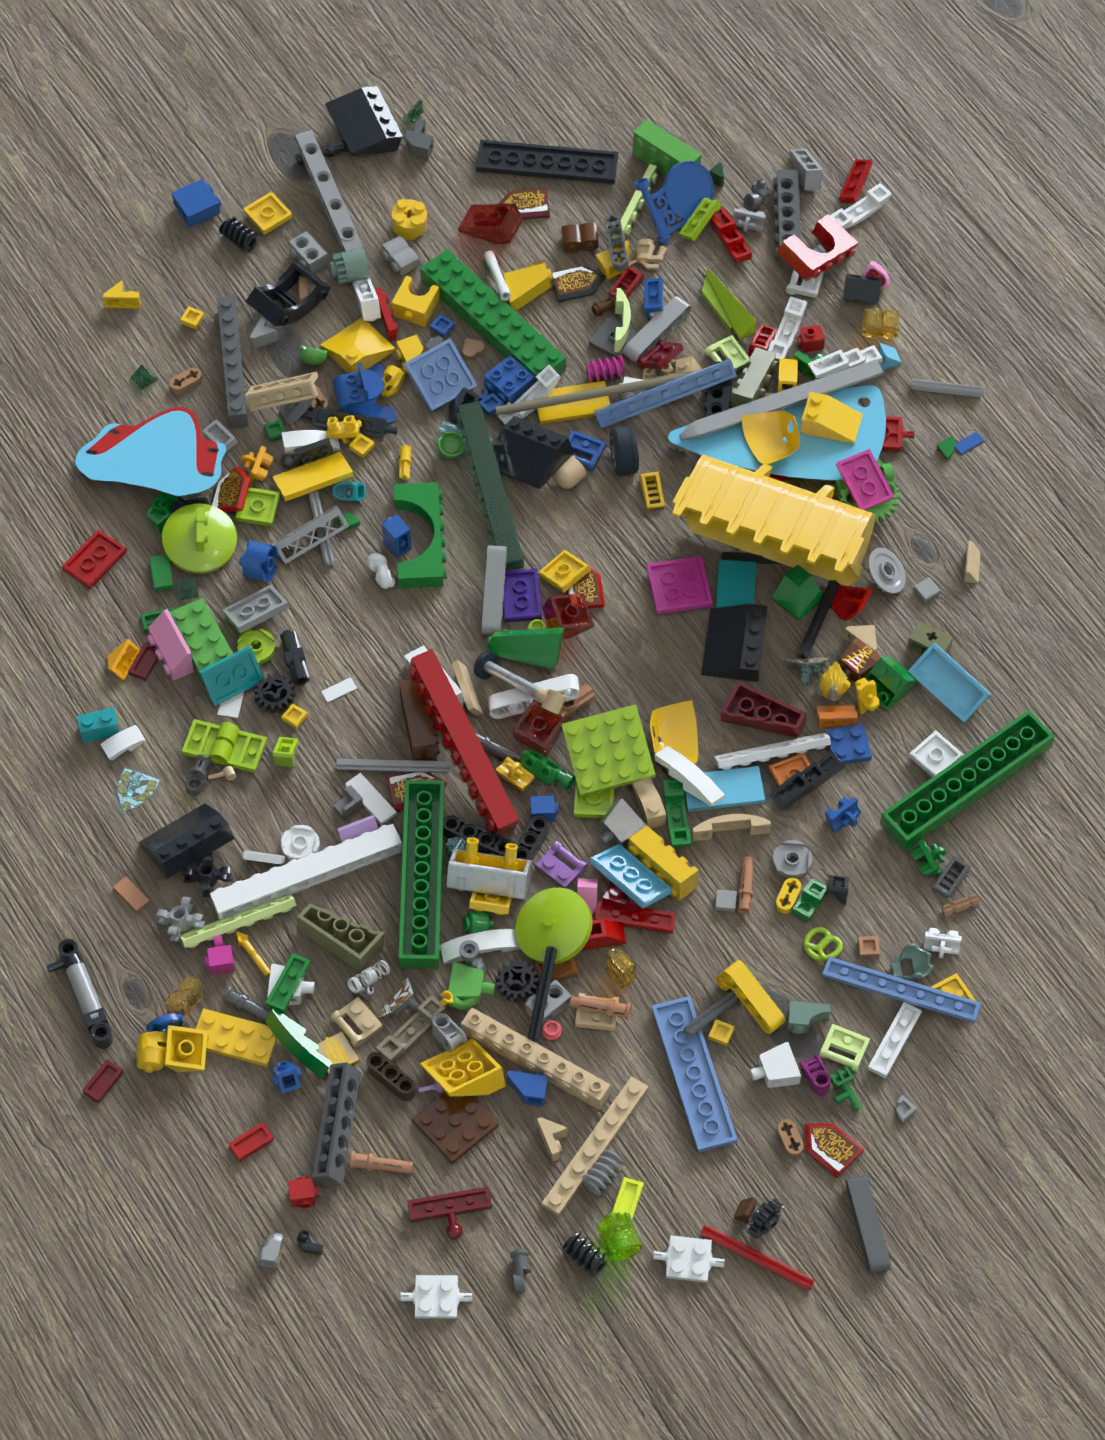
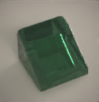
M419 100L410 108L404 119L412 123L416 122L423 113L422 100Z
M141 365L130 377L140 390L158 380L155 374L144 365Z

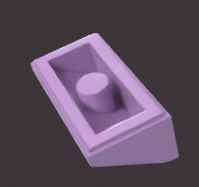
M374 815L338 828L340 842L342 843L346 839H354L365 832L377 830L378 826Z

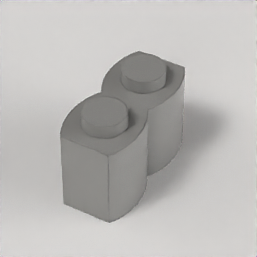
M400 235L382 244L381 255L385 261L388 260L391 263L394 272H398L402 276L419 267L417 254Z

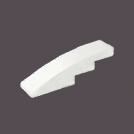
M874 345L861 351L857 347L845 353L841 350L808 363V366L816 378H822L875 359L878 363H881L882 356Z
M667 746L655 754V761L668 768L669 775L683 783V790L710 806L725 798V794L707 775L674 749Z

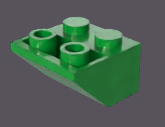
M891 656L880 657L865 677L868 682L874 680L876 683L879 705L886 711L905 697L917 682V679Z

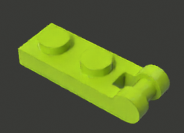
M703 198L679 232L681 238L695 241L715 211L720 210V201Z

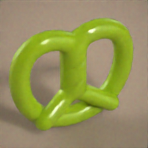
M816 927L810 930L805 936L803 943L805 952L811 958L821 962H826L828 957L836 958L843 949L842 941L838 937L831 935L824 927ZM823 933L825 935L817 945L810 943L811 938L815 934ZM830 942H835L837 944L836 950L829 955H825L823 949Z

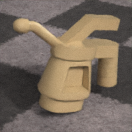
M639 239L636 244V259L629 262L628 265L639 263L647 270H659V264L650 263H661L667 248L660 246L657 255H653L654 241L651 239Z

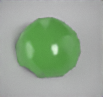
M302 345L300 357L306 364L312 366L320 365L327 358V350L309 348Z
M454 431L445 432L438 439V451L447 459L458 458L465 450L463 437Z

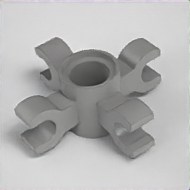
M183 897L180 906L174 907L170 912L159 909L156 917H160L159 924H172L168 929V934L172 935L170 941L178 942L181 932L189 930L191 926L196 929H203L205 921H201L202 914H189L194 906L189 904L191 897Z

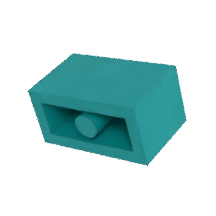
M114 707L77 716L83 743L109 738L120 732Z

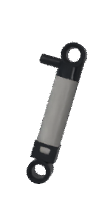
M64 939L58 945L61 960L47 965V969L49 972L65 968L89 1033L92 1035L94 1045L100 1049L108 1048L113 1042L111 1028L78 945L73 939ZM68 950H73V952L69 954L65 953ZM103 1033L106 1034L105 1037H102V1038H99V1037H98L100 1034H103Z

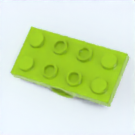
M194 719L184 743L182 755L196 758L197 755L204 754V757L207 755L209 759H212V763L256 773L267 744V737L240 731L238 726L230 722H222L220 726Z

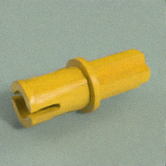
M408 445L400 447L398 465L399 478L402 481L410 478L412 448Z

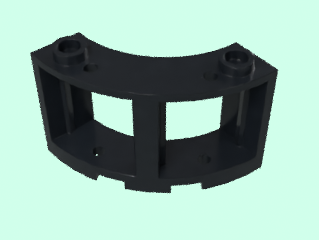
M292 262L285 273L279 277L278 283L273 286L268 284L262 287H254L246 303L272 325L285 326L298 321L311 312L322 300L326 299L331 287L303 264ZM304 275L316 287L299 303L287 291L296 284L299 276ZM277 299L287 308L282 309L274 300Z

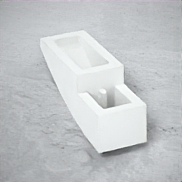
M300 430L282 432L285 454L293 455L295 454L294 449L327 438V431ZM329 439L333 450H340L338 439Z

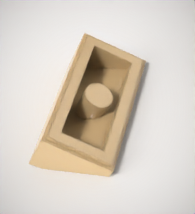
M969 541L966 548L964 581L978 583L980 550L972 541Z

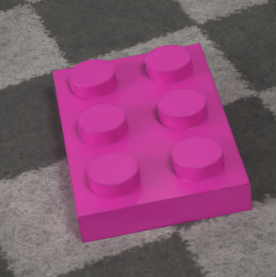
M870 449L836 463V467L857 508L866 511L894 499V495Z

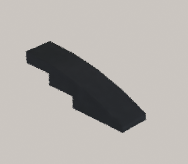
M831 751L819 762L814 761L802 772H796L770 793L769 796L782 810L815 790L845 766L834 752Z

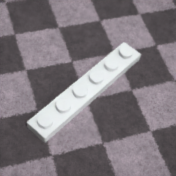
M820 733L714 756V759L719 769L727 770L733 768L734 765L746 766L757 760L764 762L770 760L771 757L783 758L787 757L790 753H805L808 749H824L827 745H831V741L826 733Z

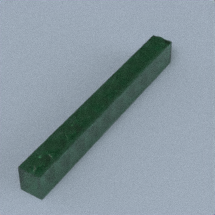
M480 401L459 405L456 419L457 423L462 425L460 434L462 440H466L464 448L466 455H470L471 458L469 460L470 470L475 472V476H473L475 487L478 486L480 490L477 492L479 502H483L484 505L482 507L483 517L488 519V523H486L487 532L492 534L493 539H490L491 546H507L506 571L524 568V558Z

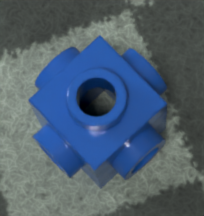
M283 1061L273 1067L274 1074L271 1075L275 1087H279L281 1093L301 1088L299 1079L302 1078L299 1067H295L292 1061Z

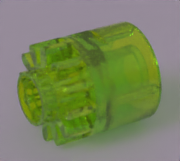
M612 1212L603 1217L602 1223L597 1224V1229L610 1261H621L630 1258L642 1250L643 1247L630 1213Z

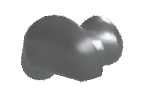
M358 975L356 978L360 981L362 990L355 993V995L365 1000L373 998L375 990L372 987L363 986L361 976ZM352 981L353 987L357 990L354 981Z

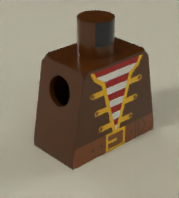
M856 637L840 657L839 665L843 673L846 674V677L856 682L868 675L880 656Z

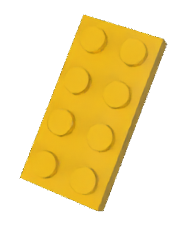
M204 1008L196 1029L208 1031L206 1051L268 1067L278 1039L268 1025Z

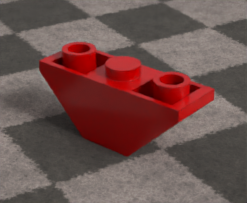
M607 919L592 920V931L582 950L626 944L623 924Z

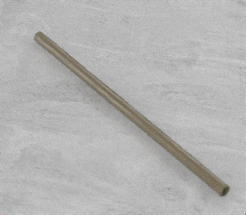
M696 371L495 407L496 415L654 388Z

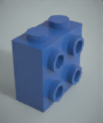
M203 179L172 192L173 204L189 228L221 214V201L219 197L214 196L210 184H206Z
M511 355L484 375V387L488 392L494 393L505 405L508 402L511 404L515 403L535 384V376Z

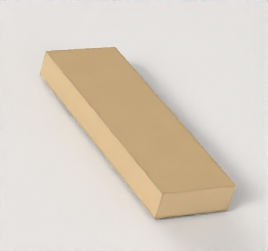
M458 660L453 662L452 667L468 711L475 716L483 714L467 667Z

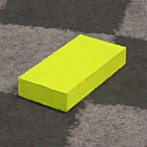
M626 1177L623 1178L612 1211V1217L632 1222L643 1188V1182Z

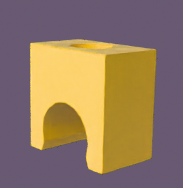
M406 276L391 302L394 316L425 327L439 302V287L433 285L427 294L416 296L413 295L412 277Z

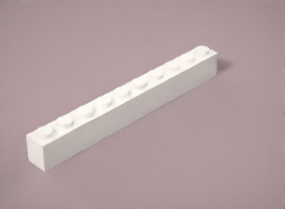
M394 824L383 825L375 831L365 832L354 839H346L336 846H328L320 852L310 853L299 860H291L286 865L273 867L265 873L255 874L244 881H236L231 886L218 888L210 893L211 902L220 920L403 852L402 842Z

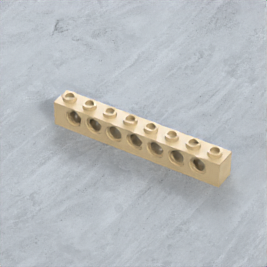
M474 1008L470 1009L461 1023V1029L469 1038H473L478 1043L532 1073H542L544 1076H548V1082L598 1110L601 1109L610 1095L609 1083Z

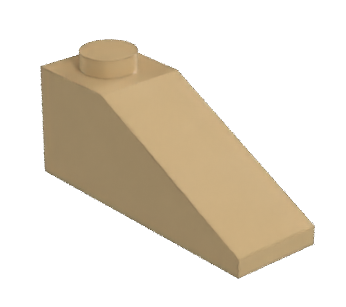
M651 778L631 783L644 823L650 829L666 825V812Z

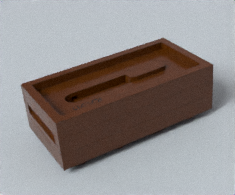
M399 681L400 701L413 761H437V755L440 752L438 734L435 732L433 725L434 719L432 715H428L424 707L426 703L423 698L418 696L415 681Z

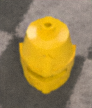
M153 1031L140 1034L136 1048L137 1067L139 1069L152 1073L163 1068L167 1033Z

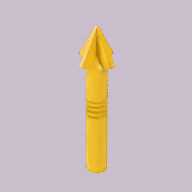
M236 931L238 945L244 947L266 978L269 977L271 970L248 941V935Z

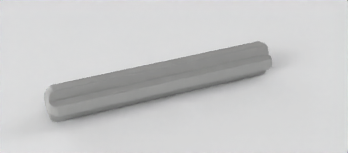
M912 379L910 386L911 390L981 397L983 388L980 386Z

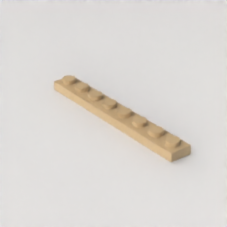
M632 1076L545 1197L542 1207L558 1217L582 1185L583 1175L588 1174L587 1171L593 1168L594 1162H598V1157L602 1156L603 1151L608 1148L648 1091L647 1085Z

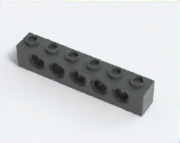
M777 170V177H773V188H776L773 198L774 202H777V205H774V216H777V219L774 220V230H778V233H775V244H778V247H775V258H779V265H789L777 252L782 242L789 237L795 235L801 240L798 170Z
M348 1062L330 1065L312 1178L325 1187L343 1185L361 1074L359 1070Z

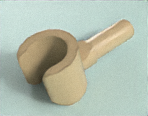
M227 766L219 773L208 775V778L210 780L225 776L228 781H231L237 776L233 768Z

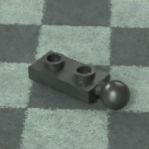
M328 437L294 449L295 455L284 454L281 458V464L285 468H291L298 461L301 466L335 453Z

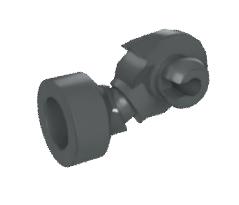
M760 178L757 182H754L751 188L752 193L744 197V206L750 212L758 210L760 205L765 202L768 190L765 179Z

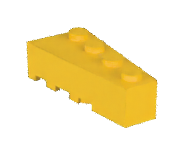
M647 825L629 838V852L633 856H637L647 868L672 888V893L670 894L672 897L675 896L680 901L697 888L699 870L695 866L690 868L687 865L688 860L683 856L677 857L675 849L670 845L665 846L663 839Z

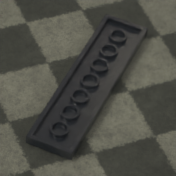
M480 140L476 171L615 184L619 152Z

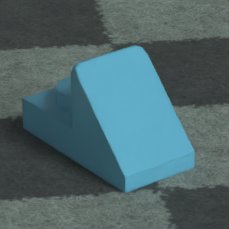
M880 343L878 352L882 356V362L879 363L882 370L901 365L902 362L895 348Z

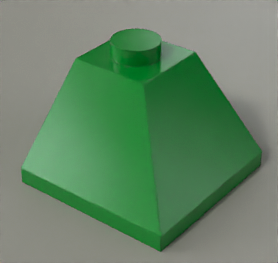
M797 564L784 576L771 599L800 621L821 601L823 593L812 575Z

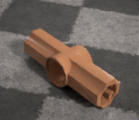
M587 684L579 688V697L564 702L559 714L548 710L540 713V718L544 725L551 728L563 719L573 717L578 709L596 698L593 689Z

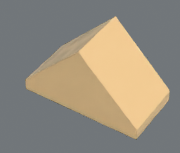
M875 625L848 626L845 629L844 639L852 643L857 637L877 653Z

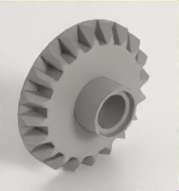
M877 548L871 551V554L867 556L868 560L866 563L868 565L867 570L870 572L869 576L873 580L872 583H876L877 588H881L882 592H887V594L900 592L904 588L906 575L898 557L885 548Z

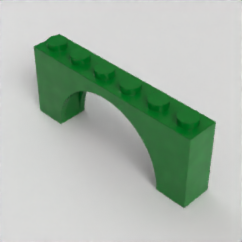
M438 482L394 484L395 510H405L421 516L429 523L434 532L432 543L424 553L412 560L397 563L399 589L443 586V579H447L446 568L442 567V563H446V553L442 552L441 548L445 547V536H441V532H444V520L440 521V516L444 515L443 505H439V501L443 500L442 489H438Z

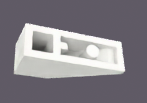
M370 277L352 281L363 321L371 322L381 318L379 300Z

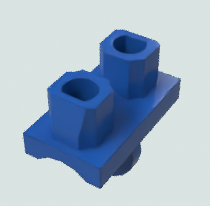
M844 797L838 803V810L835 811L829 808L825 812L826 820L830 823L831 830L835 833L848 824L852 827L858 824L856 818L860 816L861 810L858 807V799L855 797L851 800Z

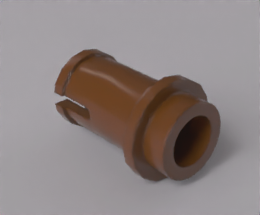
M611 297L599 303L595 302L591 306L592 312L595 316H601L603 312L615 308V302Z

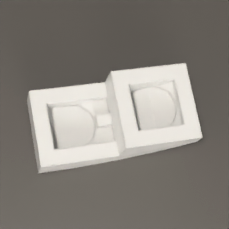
M134 725L115 734L100 745L108 758L113 761L126 750L131 752L146 740L138 726Z

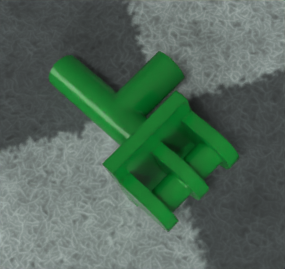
M845 1066L842 1071L837 1070L836 1074H829L833 1090L840 1087L844 1090L833 1096L835 1102L839 1103L848 1098L855 1111L860 1109L862 1106L849 1084L855 1078L849 1068Z

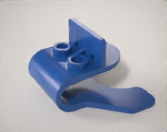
M359 362V371L341 374L333 379L332 383L339 410L387 419L388 424L396 421L393 407H382L373 401L381 395L384 387L382 377L385 371L381 364H375L369 369L363 370L361 362Z

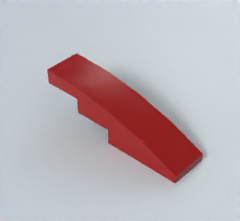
M721 205L720 210L715 211L709 220L720 241L736 264L753 258L751 250L744 243V237L736 228V222Z

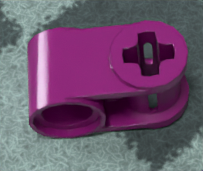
M817 1054L811 1060L799 1062L800 1070L807 1079L812 1091L819 1096L826 1095L830 1090L831 1077L821 1057ZM822 1081V1082H824L825 1084H824V1085H819V1084H817V1082Z

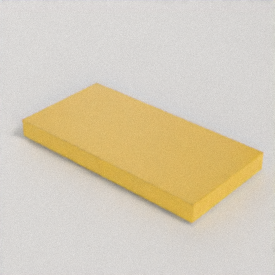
M605 381L554 388L548 397L606 387ZM609 396L537 408L540 425L594 417L596 416L594 410L610 405Z
M341 452L272 476L286 502L354 477V474Z

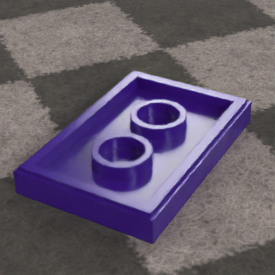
M537 569L505 571L503 599L505 623L533 621L535 619L542 620Z

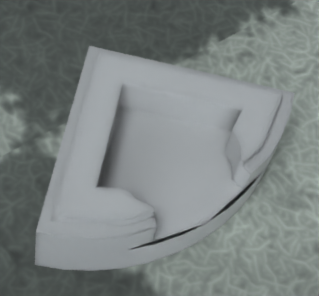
M902 1095L897 1103L896 1114L899 1121L903 1124L917 1111V1108Z

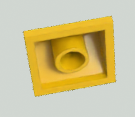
M168 1025L164 1066L178 1073L204 1071L208 1031Z

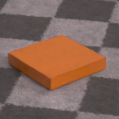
M802 753L770 765L769 771L779 787L796 772H802L810 763L805 754Z

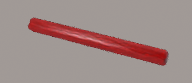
M708 1225L703 1226L701 1236L808 1291L813 1287L814 1280Z

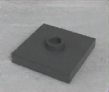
M608 317L589 340V345L610 357L614 356L617 360L619 355L623 357L624 347L638 332L629 328L624 346L618 353H614L616 327H622V324Z

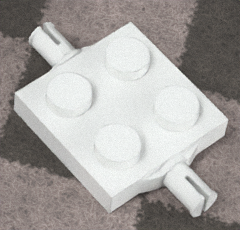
M670 1236V1245L667 1253L654 1251L653 1260L666 1261V1278L704 1283L708 1281V1273L711 1266L724 1268L725 1259L712 1258V1240Z
M416 1275V1286L413 1293L401 1292V1301H413L415 1318L457 1319L459 1302H472V1293H460L458 1289V1275Z

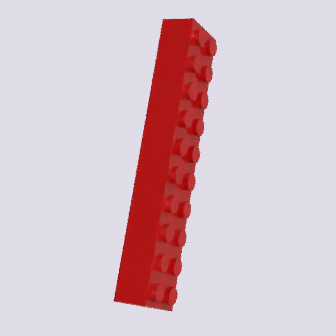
M433 649L412 657L407 671L411 681H415L417 694L420 698L424 699L426 703L424 705L428 715H432L434 719L433 725L437 732L440 731L444 747L446 749L449 748L452 754L450 755L451 761L454 766H458L460 779L463 783L466 782L469 788L467 790L471 800H475L477 804L476 810L479 816L483 817L486 822V830L499 836L514 830L519 818Z

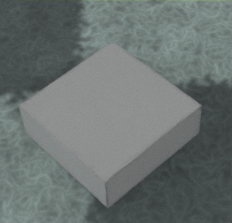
M930 577L914 586V590L924 602L939 595L941 591Z
M717 889L715 910L735 912L737 891Z

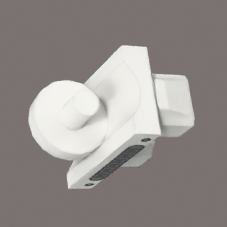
M930 928L925 934L923 950L939 952V958H943L944 953L959 955L962 936H958L957 931L950 930L946 935L939 934V930L936 928Z

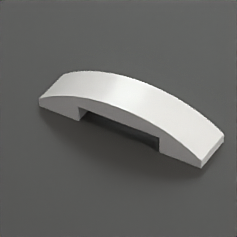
M880 183L867 191V196L846 210L841 208L830 216L843 229L850 228L876 212L889 200L892 193Z
M790 296L776 336L768 351L776 353V360L779 361L780 358H786L801 324L807 301Z
M548 365L536 376L538 381L515 403L547 398L558 383L560 375ZM535 409L498 415V417L506 425L513 416L523 419Z
M515 929L477 932L458 937L440 945L444 964L463 961L459 954V947L461 943L467 940H472L478 944L479 954L502 950L503 953L521 949L516 940Z

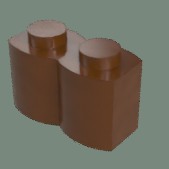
M596 223L571 224L561 227L564 252L593 251L599 248Z

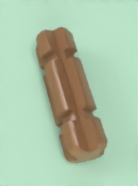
M977 894L951 902V905L949 903L943 905L942 912L944 916L947 917L953 915V912L958 913L969 909V906L979 905L980 901Z

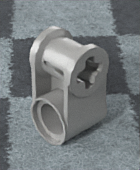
M439 1013L433 1017L432 1035L442 1044L447 1052H452L454 1047L467 1042L465 1032L448 1015Z

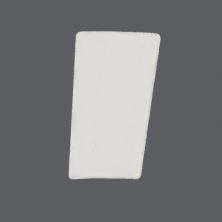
M348 678L321 692L327 702L357 689L353 680Z

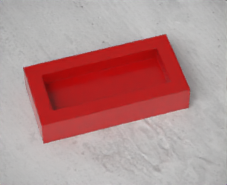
M261 1122L228 1143L239 1162L274 1141V1137L265 1124Z

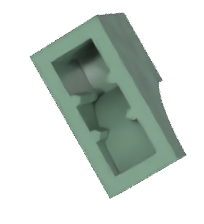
M790 1001L788 1031L794 1034L808 1033V1029L812 1024L822 1020H829L830 1004Z

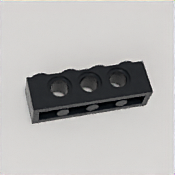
M710 362V366L720 362ZM733 378L705 389V395H708V400H704V411H707V415L703 416V418L714 415L716 412L720 413L731 409Z

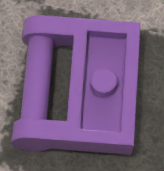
M556 841L551 849L535 864V868L559 887L567 889L586 870L588 863L584 860L580 861L563 848V844ZM557 853L576 867L573 871L556 858L555 855Z

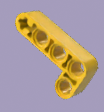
M740 960L735 961L715 977L716 983L722 990L732 989L767 1034H771L786 1022L783 1013L746 965Z

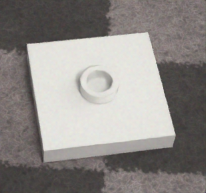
M934 731L909 753V757L931 777H934L964 756L963 753L937 731Z

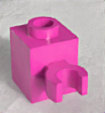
M222 935L214 936L215 947L207 948L208 956H204L206 968H210L211 975L234 972L231 945L223 946Z

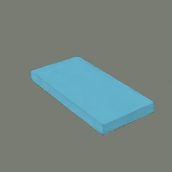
M759 766L703 772L725 794V798L713 806L685 791L688 812L765 803Z
M620 844L590 859V863L642 908L672 893V888Z

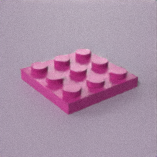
M702 556L647 564L646 568L657 615L712 607L713 602Z

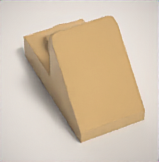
M540 1117L537 1119V1127L551 1161L554 1162L560 1159V1151H562L558 1139L566 1137L568 1129L565 1126Z

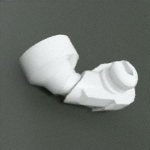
M380 553L371 554L367 559V566L370 570L376 572V581L384 589L393 587L396 580L391 577L386 558Z

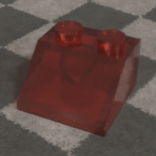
M584 593L550 596L542 607L549 628H564L563 639H570L595 626Z
M533 699L512 729L513 736L516 740L539 753H543L546 757L557 742L562 730V724L565 723L566 718L541 707L542 704Z

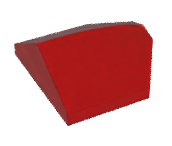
M840 585L831 608L840 619L850 620L863 610L872 593V589Z

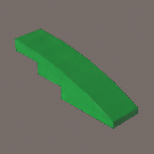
M273 1007L265 1021L266 1024L292 1055L323 1079L333 1062L317 1052L320 1046L304 1036L307 1031L305 1028Z

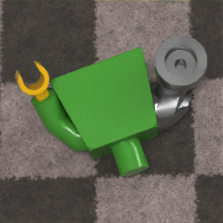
M472 940L464 941L459 947L460 957L465 960L467 966L456 962L453 963L449 990L440 994V996L445 998L440 1001L442 1006L448 1004L463 1011L479 1005L482 994L494 995L495 983L484 982L486 973L484 960L478 957V944Z

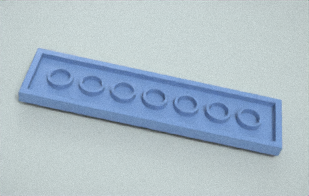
M687 996L652 1005L656 1025L698 1153L737 1143L738 1139L702 1030H699L692 1037H688L683 1032L684 1027L697 1018L691 997Z

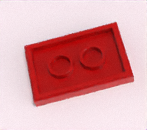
M98 529L63 564L62 570L91 589L127 553V548Z

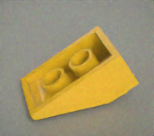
M810 392L801 419V433L855 444L863 414L828 395Z

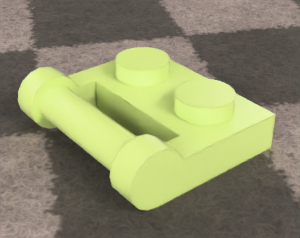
M733 335L707 347L704 351L714 362H722L716 353L720 351L726 360L731 359L735 372L747 367L750 359Z
M832 1024L819 1056L822 1059L827 1058L848 1066L852 1071L857 1072L870 1038ZM831 1046L856 1057L852 1060L829 1051V1048Z

